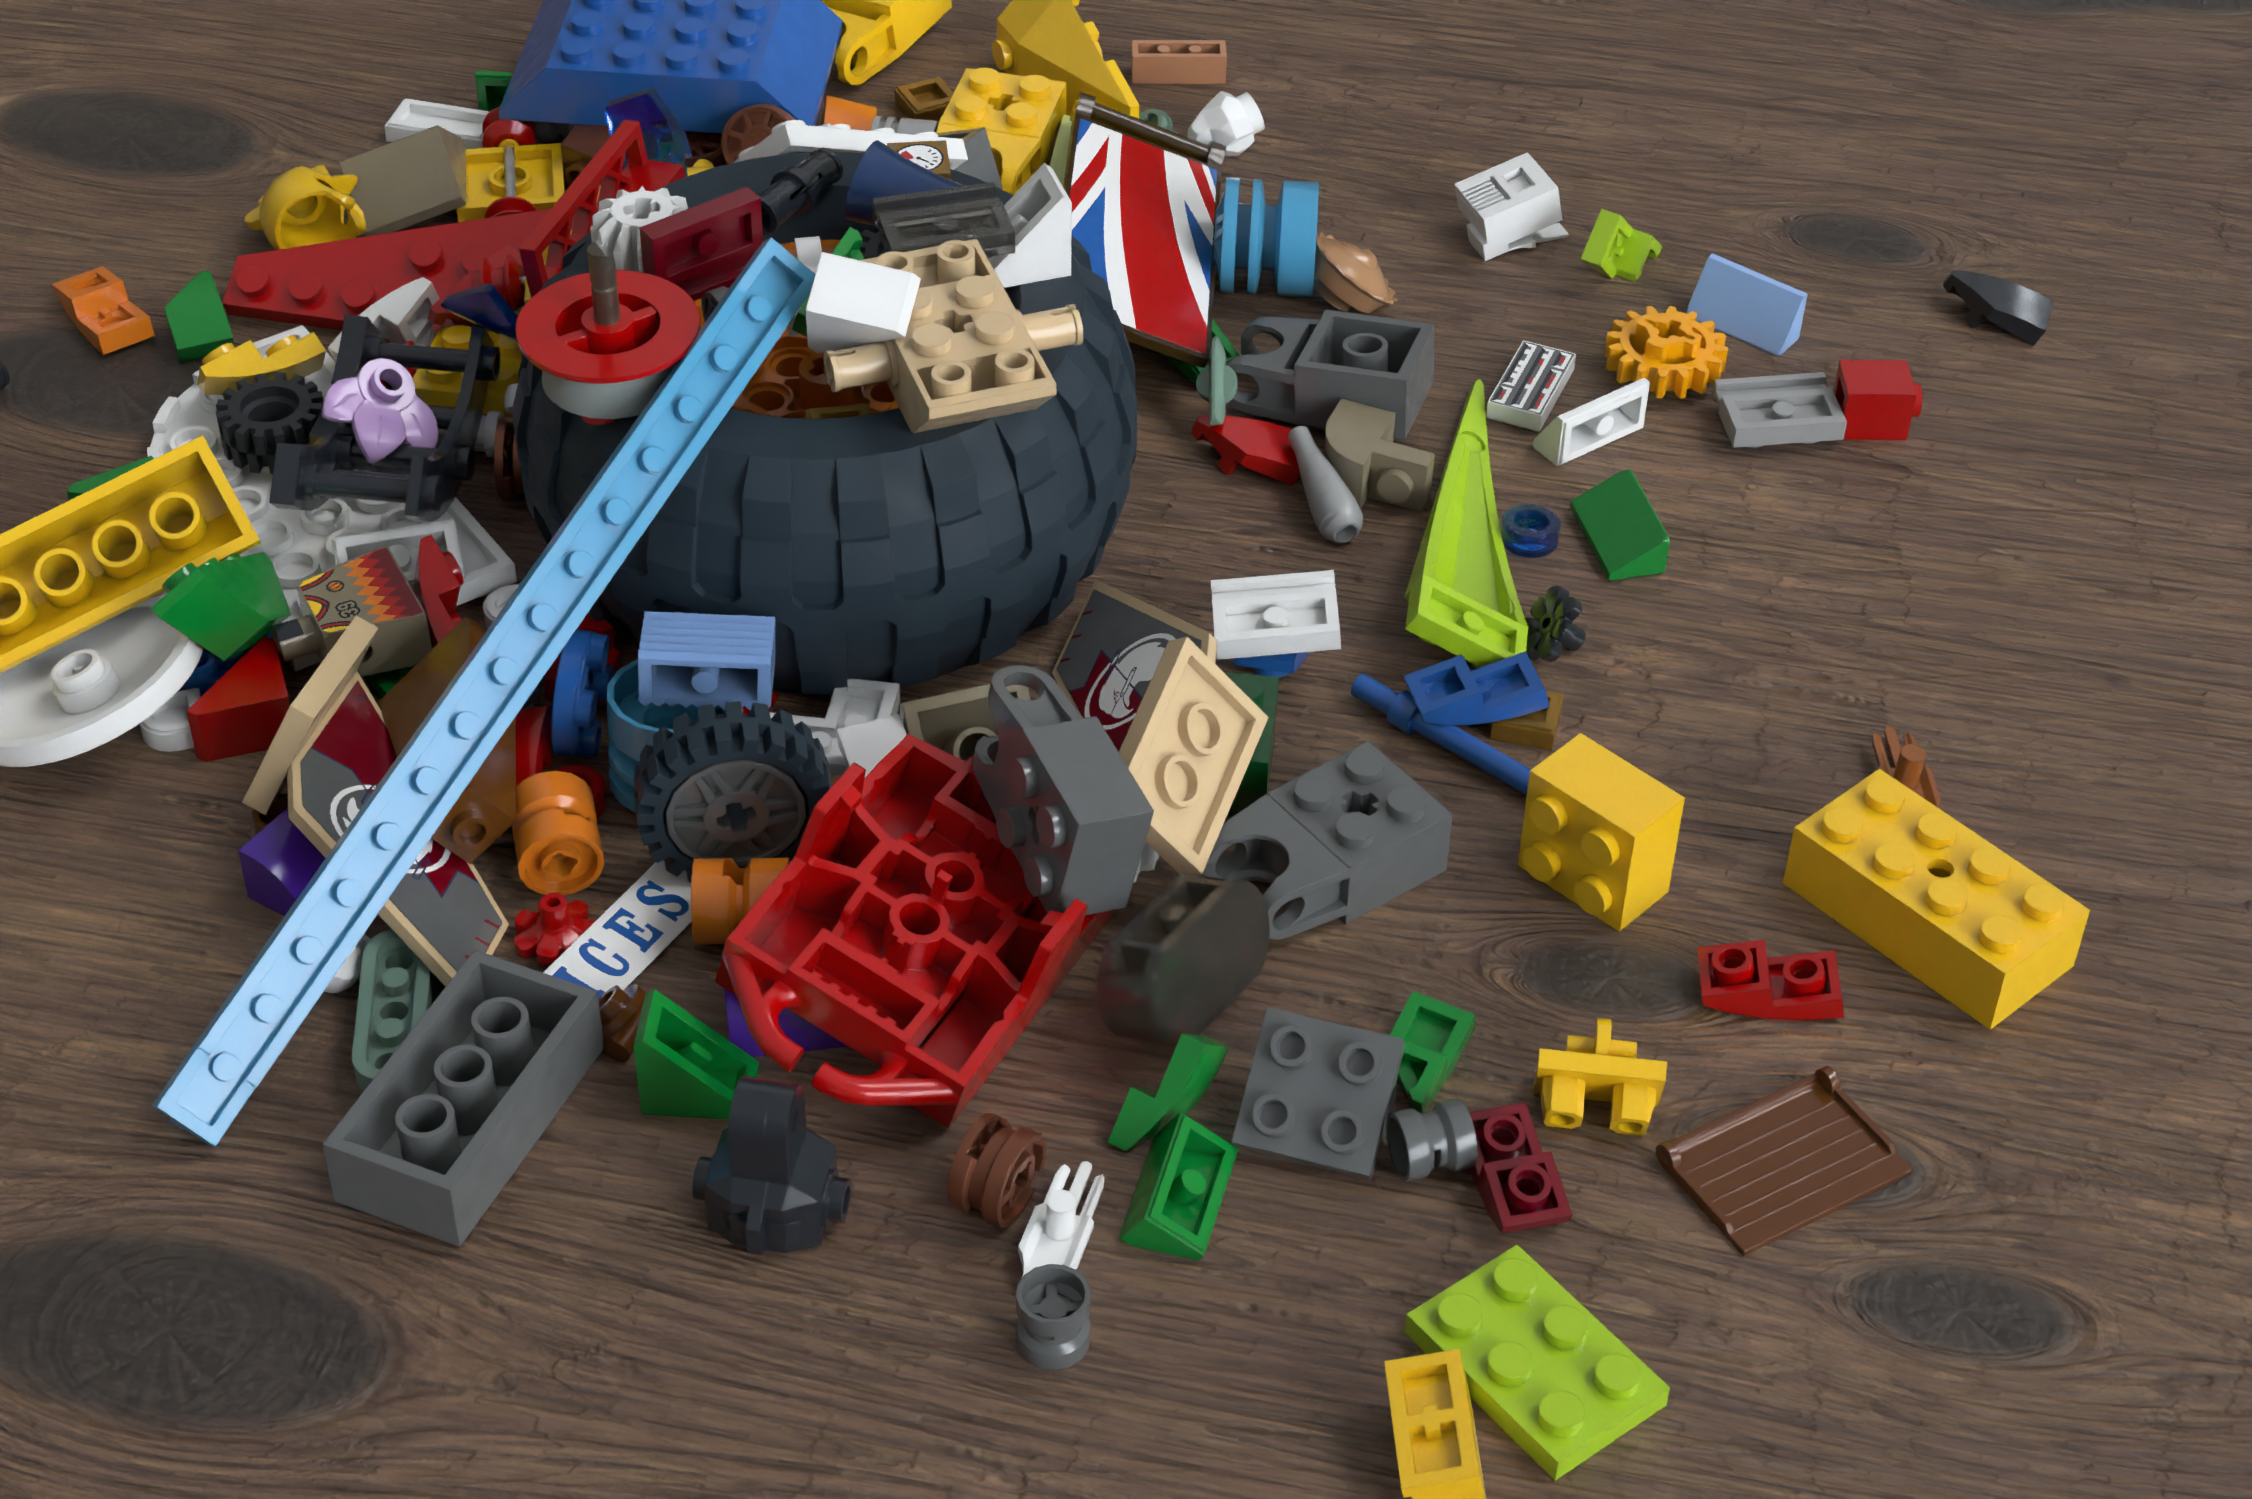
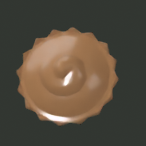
M1318 231L1316 235L1314 274L1318 279L1314 283V287L1327 302L1343 312H1347L1353 307L1369 314L1385 304L1397 302L1398 299L1394 297L1395 290L1388 287V279L1384 278L1374 253L1369 249H1361L1357 245L1335 240L1332 234L1325 236L1322 231Z

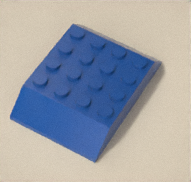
M543 0L500 105L499 118L619 127L624 120L639 121L641 128L723 133L726 123L736 112L752 105L766 103L776 105L789 113L795 120H802L808 126H815L840 40L842 19L821 0Z

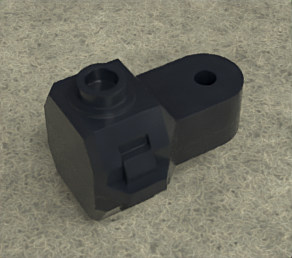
M742 1076L733 1094L728 1128L723 1129L712 1158L701 1156L697 1162L693 1177L692 1194L694 1199L705 1201L709 1228L735 1246L747 1247V1253L762 1255L767 1250L787 1253L821 1244L826 1227L830 1226L832 1220L845 1221L850 1205L852 1184L850 1178L839 1177L836 1146L807 1128L804 1088L801 1084Z

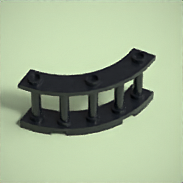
M344 315L341 341L331 384L333 385L341 379L357 377L359 371L367 362L377 358L394 360L405 368L464 373L456 407L428 405L434 413L438 429L447 430L438 448L400 445L384 459L371 464L367 462L356 441L352 422L339 423L327 420L322 417L321 410L314 427L309 433V445L277 443L269 503L277 508L312 511L321 507L329 498L335 499L336 497L406 503L404 515L411 520L432 522L439 519L453 502L462 481H471L475 468L474 446L481 423L489 381L496 382L499 377L501 366L500 348L494 346V341L484 327L476 326L471 328L468 350L386 343L385 337L380 336L381 332L368 317ZM356 465L409 469L410 474L401 475L357 471L354 469Z

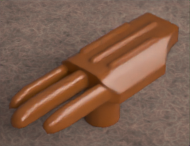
M1891 726L1885 727V741L1893 768H1890L1881 736L1875 732L1872 737V745L1879 766L1878 769L1883 770L1939 808L1941 798L1932 769L1924 764L1926 752L1917 745L1914 736L1910 732L1904 734L1905 745L1901 748L1896 730Z

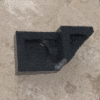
M1952 270L1944 280L1943 287L1947 293H1953L1962 298L1969 308V312L1964 318L1971 328H1977L1986 317L1989 321L2033 346L2046 332L2054 301L2040 293L1998 277L1961 270Z

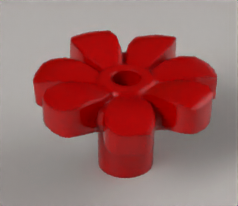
M546 894L537 905L538 913L530 910H521L515 917V930L518 933L514 937L515 951L521 958L528 959L536 955L537 963L551 965L596 920H588V905L583 901L574 900L567 904V899L562 894Z

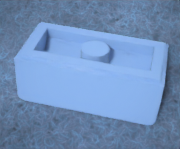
M1712 253L1707 258L1688 304L1687 313L1691 311L1697 312V322L1713 321L1715 323L1714 329L1779 356L1799 339L1808 294Z

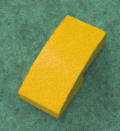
M314 332L299 340L295 335L279 340L266 351L267 357L264 359L251 340L236 348L232 343H227L214 349L202 360L204 365L199 369L197 385L205 395H223V392L228 387L238 391L236 382L244 378L250 384L255 383V375L265 373L266 380L274 379L275 372L286 373L288 381L295 374L306 377L322 369L326 349Z

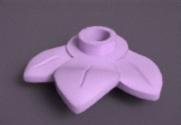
M386 358L370 360L361 368L357 377L336 381L325 394L322 417L339 423L352 422L356 441L367 462L371 464L393 453L403 442L407 446L435 448L437 445L438 427L433 411L415 395V383L408 370L394 360ZM380 380L389 383L394 390L386 389Z

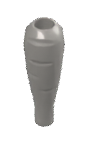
M1305 426L1293 428L1288 434V440L1296 455L1302 485L1316 527L1321 535L1330 542L1347 543L1353 540L1363 526V514L1355 497L1332 464L1317 447L1308 428Z

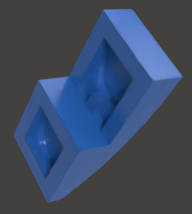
M1526 651L1470 671L1463 655H1459L1403 676L1417 710L1426 724H1482L1506 720L1550 707L1546 690Z

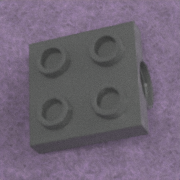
M1267 1007L1231 1143L1240 1149L1372 1181L1380 1145L1384 1143L1387 1136V1116L1389 1112L1394 1110L1397 1093L1396 1081L1406 1045L1404 1039Z

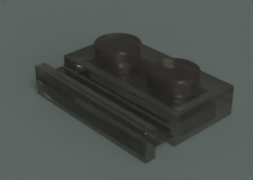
M994 182L872 198L873 220L879 226V236L885 252H907L940 246L942 243L951 240L967 241L977 239L988 259L992 256L1015 253V231L1001 198L996 196Z

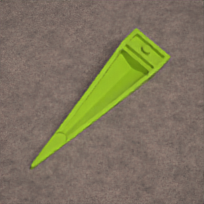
M1481 379L1476 380L1468 391L1404 596L1409 603L1405 630L1417 635L1428 644L1437 645L1457 656L1463 655L1464 659L1476 668H1481L1525 652L1528 636V625L1509 569L1496 509L1488 449L1484 384Z

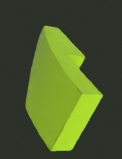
M1601 209L1581 260L1594 271L1613 279L1617 275L1636 281L1641 276L1647 257L1656 259L1661 252L1662 246L1653 235L1633 229L1621 215Z

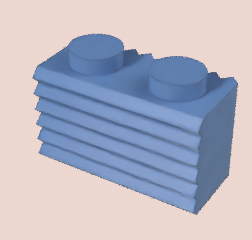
M644 611L642 634L638 650L639 702L645 707L651 702L658 707L667 703L671 708L678 703L684 708L690 704H693L696 708L702 707L704 704H712L713 707L719 705L725 710V702L740 701L741 707L745 706L749 710H751L753 702L768 705V708H770L775 668L776 618L749 615Z

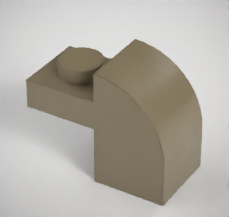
M1341 398L1326 424L1324 456L1349 488L1360 509L1367 498L1423 513L1431 498L1435 454L1393 442L1395 412Z

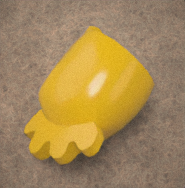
M318 165L313 168L295 167L273 180L265 194L258 200L259 206L245 216L244 222L249 229L255 231L263 230L267 240L276 250L356 238V236L366 232L364 213L355 202V199L349 196L358 182V177L354 174L331 176L324 165ZM345 208L348 214L347 224H344Z

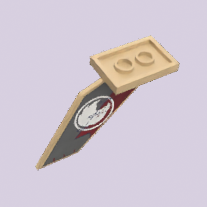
M1095 579L1052 674L1059 687L1083 718L1097 716L1152 806L1154 813L1145 842L1182 877L1203 874L1269 717L1215 664L1217 640L1209 632Z
M358 616L354 617L290 705L242 801L247 806L266 815L288 784V818L325 858L397 758L382 711L357 671L378 627ZM430 838L378 913L445 987L474 950L493 955L509 926L473 863L469 864L432 838Z

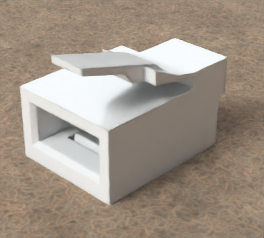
M1528 152L1454 184L1458 208L1470 221V224L1466 225L1468 240L1484 261L1511 250L1536 248V243L1569 237L1568 232L1560 223H1557L1563 220L1558 186Z

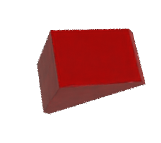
M264 636L186 711L198 759L210 762L269 749L290 707L274 639Z

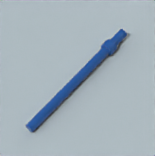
M1364 673L1355 679L1351 687V695L1386 714L1387 723L1408 735H1413L1417 732L1527 796L1530 768L1455 725L1424 723L1408 691L1405 690L1397 693Z

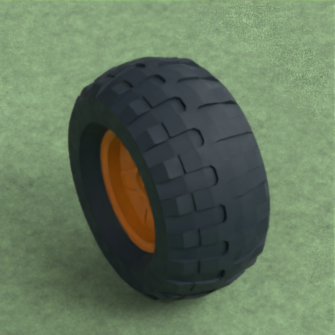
M812 152L753 158L722 165L681 178L661 188H667L670 196L685 197L688 209L744 187H749L754 193L760 195L771 186L774 175L785 167H796L808 158ZM834 152L841 160L843 166L841 180L833 183L817 196L815 206L803 215H792L775 232L763 235V241L772 237L797 258L794 238L819 236L822 252L832 254L850 227L859 231L860 234L864 230L874 233L872 225L848 221L844 213L848 189L864 153ZM950 169L952 181L964 185L965 191L977 194L989 201L990 208L986 224L1014 196L976 177ZM591 232L587 233L563 256L562 271L547 280L541 290L568 277L589 273L587 247L592 243ZM1072 236L1071 276L1004 288L1013 306L1022 315L1075 304L1082 320L1083 342L1081 345H1067L1039 351L1056 382V395L1034 410L911 433L886 381L844 388L841 391L832 392L826 377L824 352L816 353L808 348V339L803 335L789 336L788 327H786L785 332L780 336L589 612L598 621L606 620L615 631L633 635L638 650L642 634L644 611L775 617V668L772 691L821 695L833 694L834 688L848 687L847 679L898 683L900 687L933 680L960 668L980 664L997 657L1016 646L1017 637L1024 632L1049 624L1073 601L1077 582L1093 575L1099 565L1105 545L1115 529L1130 489V471L1136 458L1138 406L1135 391L1133 355L1116 310H1113L1110 290L1105 280L1092 272L1089 253ZM698 299L694 302L699 311L701 329L705 321L702 312V301ZM523 354L513 403V424L517 455L527 507L548 545L639 415L615 419L603 425H592L584 422L579 415L560 408L548 398L542 385V370L532 364ZM866 403L869 404L871 414L862 416L805 419V410L811 408Z

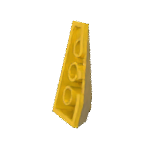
M1012 0L997 18V40H994L992 43V54L998 69L1004 70L1006 74L1020 76L1041 75L1049 80L1066 82V115L1068 116L1071 115L1079 92L1082 91L1095 96L1096 103L1139 119V103L1115 60L1104 61L1098 43L1100 33L1094 22L1083 23L1074 7L1079 5L1080 0Z

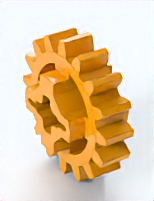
M1646 306V313L1641 316L1630 310L1626 312L1625 321L1615 319L1612 322L1611 332H1607L1604 357H1607L1606 369L1608 371H1617L1616 381L1618 383L1636 382L1646 378L1650 382L1649 391L1654 392L1656 398L1662 399L1666 391H1674L1680 399L1686 398L1687 389L1690 388L1695 392L1703 394L1706 393L1707 383L1714 384V380L1720 379L1721 372H1725L1728 347L1725 346L1726 335L1724 333H1714L1715 323L1713 321L1697 322V312L1694 311L1686 314L1677 311L1676 307L1669 306L1666 313H1658L1653 306Z

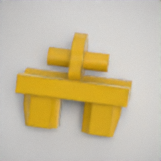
M1597 1018L1593 1037L1567 1035L1566 1051L1539 1049L1537 1068L1534 1073L1533 1094L1541 1095L1544 1124L1550 1127L1569 1129L1581 1127L1584 1099L1611 1102L1609 1130L1617 1134L1646 1135L1653 1109L1659 1106L1665 1086L1667 1061L1636 1058L1637 1042L1611 1039V1019Z

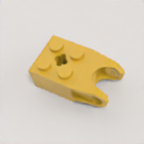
M821 0L842 19V32L834 57L838 69V79L850 85H860L866 82L912 46L952 8V1ZM850 63H851L852 66H853V70H852V71H851V69H850Z
M966 68L939 121L936 133L985 127L1003 187L1001 190L1015 195L1044 163L1050 166L1063 115H1066V82L1049 80L1041 75L1020 76L999 73L992 68Z

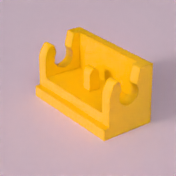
M1460 1349L1384 1361L1403 1498L1486 1499L1471 1397Z

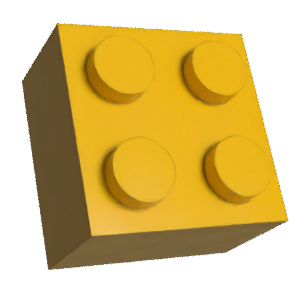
M1579 733L1530 770L1518 866L1527 871L1536 880L1544 882L1579 905L1588 914L1596 916L1620 932L1669 892L1685 797L1587 736Z

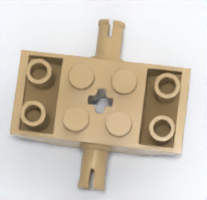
M977 239L967 241L951 240L942 243L940 246L907 252H886L879 257L859 260L911 272L921 278L905 337L835 351L826 350L824 352V367L832 392H838L844 388L886 381L911 433L1034 410L1056 395V382L1039 351L1082 344L1083 325L1075 304L1022 315L1013 306Z

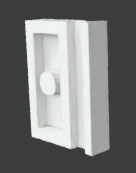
M1334 570L1211 580L1217 660L1341 649Z

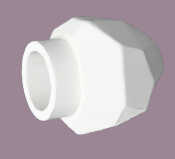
M1221 91L1196 116L1188 128L1187 137L1207 145L1210 141H1214L1226 146L1225 156H1238L1251 146L1255 141L1253 135L1264 130L1265 124L1257 104L1248 92L1234 97L1232 94Z

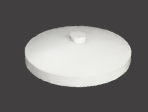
M166 591L0 673V766L29 767L43 765L92 750L137 726L160 709L178 692L196 668L202 655L203 647L161 620L151 609L152 606L167 594Z

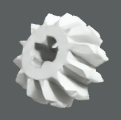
M641 186L638 191L631 193L618 190L616 199L606 198L599 201V210L596 214L592 215L593 226L590 227L592 243L595 242L607 257L615 261L616 270L643 273L639 227L688 209L686 198L670 196L667 188H661L653 192L646 191Z

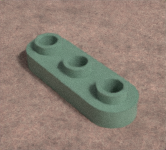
M392 929L374 936L366 944L363 951L352 1049L355 1079L358 1087L363 1092L432 1005L435 975Z

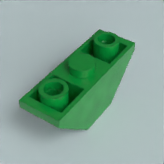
M265 552L243 557L239 554H232L221 562L214 557L199 567L189 563L172 574L163 583L162 588L167 594L151 607L161 620L223 661L245 655L264 636L272 632L271 626L282 623L291 615L274 565Z

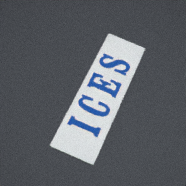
M664 860L659 863L655 862L543 973L595 990L598 993V999L615 985L625 990L692 922L691 883L688 882L686 870L676 877L666 871Z

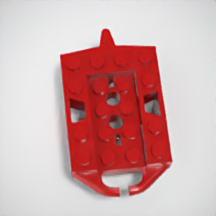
M907 734L866 777V769L856 763H852L818 801L812 811L793 860L763 892L739 925L727 937L715 983L736 995L748 1031L757 1046L765 1055L787 1072H791L798 1064L804 1053V1048L786 1036L779 1025L778 1017L785 1008H788L880 1066V1069L875 1073L860 1076L848 1074L825 1062L811 1082V1087L841 1102L857 1105L913 1106L949 1129L1109 922L1116 910L1086 915L1088 904L1076 898L1064 913L1051 910L1047 913L1038 896L1034 897L1029 892L1025 883L1023 869L1011 848L1004 847L1000 841L996 819L973 771V757L970 756L964 761ZM965 989V992L961 1000L957 1003V1005L953 1008V1010L949 1013V1015L945 1018V1020L941 1023V1025L937 1028V1030L933 1033V1035L929 1038L925 1045L921 1049L918 1048L919 1045L923 1042V1040L927 1037V1035L931 1032V1030L935 1027V1025L939 1022V1020L943 1017V1015L947 1012V1010L951 1007V1005L955 1002V1000Z

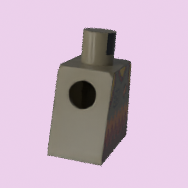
M387 545L302 580L297 587L303 616L271 626L277 651L281 660L286 662L317 652L321 661H323L355 616L378 627V630L357 670L360 676L416 666L432 650L426 613Z

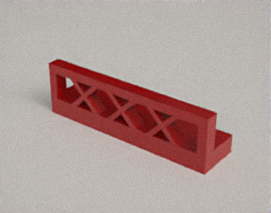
M624 120L518 248L531 298L542 289L547 280L562 271L563 256L587 233L591 232L590 227L593 226L592 215L598 212L599 201L606 198L616 199L618 190L631 193L638 191L643 186L646 191H655L685 177L684 167L681 164L648 160L639 121ZM626 153L628 164L623 169V163ZM600 182H601V188H600L599 198H598V201H597V196H598V191H599V185H600ZM575 214L573 230H572V233H571V235H570L571 226H572V221H573V215ZM549 245L546 264H544L542 253Z

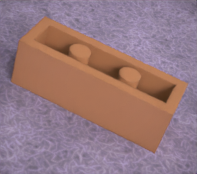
M1132 40V84H1226V40Z

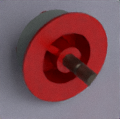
M594 242L587 247L589 273L560 280L534 295L522 308L517 318L516 337L519 348L524 356L542 370V385L548 398L560 408L579 415L586 423L603 425L615 419L641 414L672 368L686 355L700 330V315L695 302L682 288L668 280L651 274L616 270L615 261L607 257Z

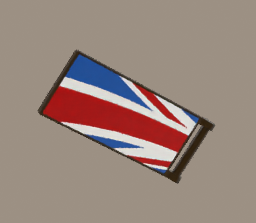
M1080 91L1070 115L1072 125L1063 188L1072 202V236L1089 253L1092 272L1105 280L1110 290L1113 310H1116L1127 341L1205 368L1209 361L1216 270V263L1213 260L1216 207H1218L1220 202L1221 172L1226 146L1214 141H1210L1207 145L1096 103L1095 96Z

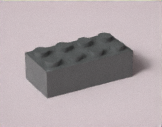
M474 950L322 1144L334 1201L460 1247L603 1051L604 1041L597 991Z

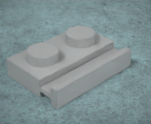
M1824 372L1714 380L1712 400L1714 403L1719 404L1718 414L1733 448H1758L1764 445L1813 444L1819 441L1844 440L1847 420L1832 388L1825 385L1826 375Z

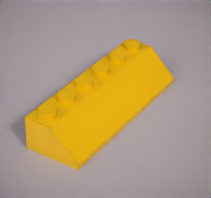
M203 435L0 534V673L165 592L162 588L163 583L172 574L189 563L199 567L214 557L221 562L232 554H241L261 544L258 535Z

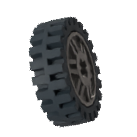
M740 701L725 702V714L716 715L712 704L698 707V721L693 722L686 712L674 718L673 732L665 727L660 728L653 735V746L646 744L640 753V765H636L634 773V805L639 834L643 845H648L649 855L657 863L664 860L666 871L676 877L686 870L687 879L690 883L694 859L733 858L739 868H745L751 858H790L791 862L796 855L812 811L818 801L832 787V780L827 757H825L823 746L818 737L813 739L811 729L802 721L794 726L792 714L779 709L770 718L768 705L753 702L749 714H743Z

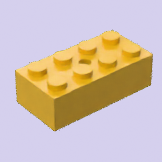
M1878 769L1794 827L1783 884L1989 1030L2074 966L2090 913V909L1881 769Z

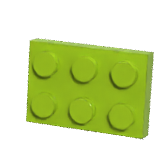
M1518 1245L1510 1248L1406 1314L1404 1333L1426 1354L1460 1349L1471 1399L1555 1481L1667 1405L1670 1387Z

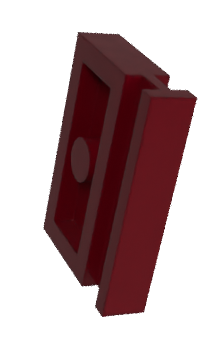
M744 187L639 227L643 273L658 276L676 284L689 294L693 301L701 299L703 293L722 286L731 287L763 242L761 198L749 187Z

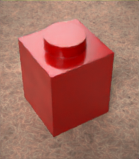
M1839 360L1833 393L1847 420L1844 439L1907 440L1912 417H1919L1922 409V388L1919 383H1913L1907 360Z

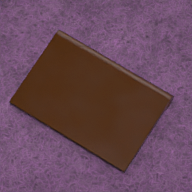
M1830 1066L1822 1067L1804 1079L1672 1141L1667 1140L1656 1146V1155L1662 1167L1743 1256L1913 1172V1168L1897 1152L1894 1142L1840 1088L1839 1077Z

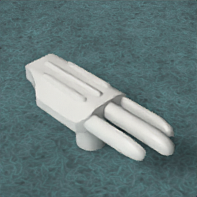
M1083 1161L1080 1163L1069 1191L1063 1190V1187L1070 1173V1168L1065 1164L1062 1165L1054 1176L1044 1202L1035 1206L1018 1246L1023 1276L1035 1267L1047 1264L1066 1265L1075 1270L1078 1268L1094 1228L1092 1216L1104 1187L1103 1174L1096 1176L1080 1216L1076 1215V1209L1092 1171V1164L1090 1162Z

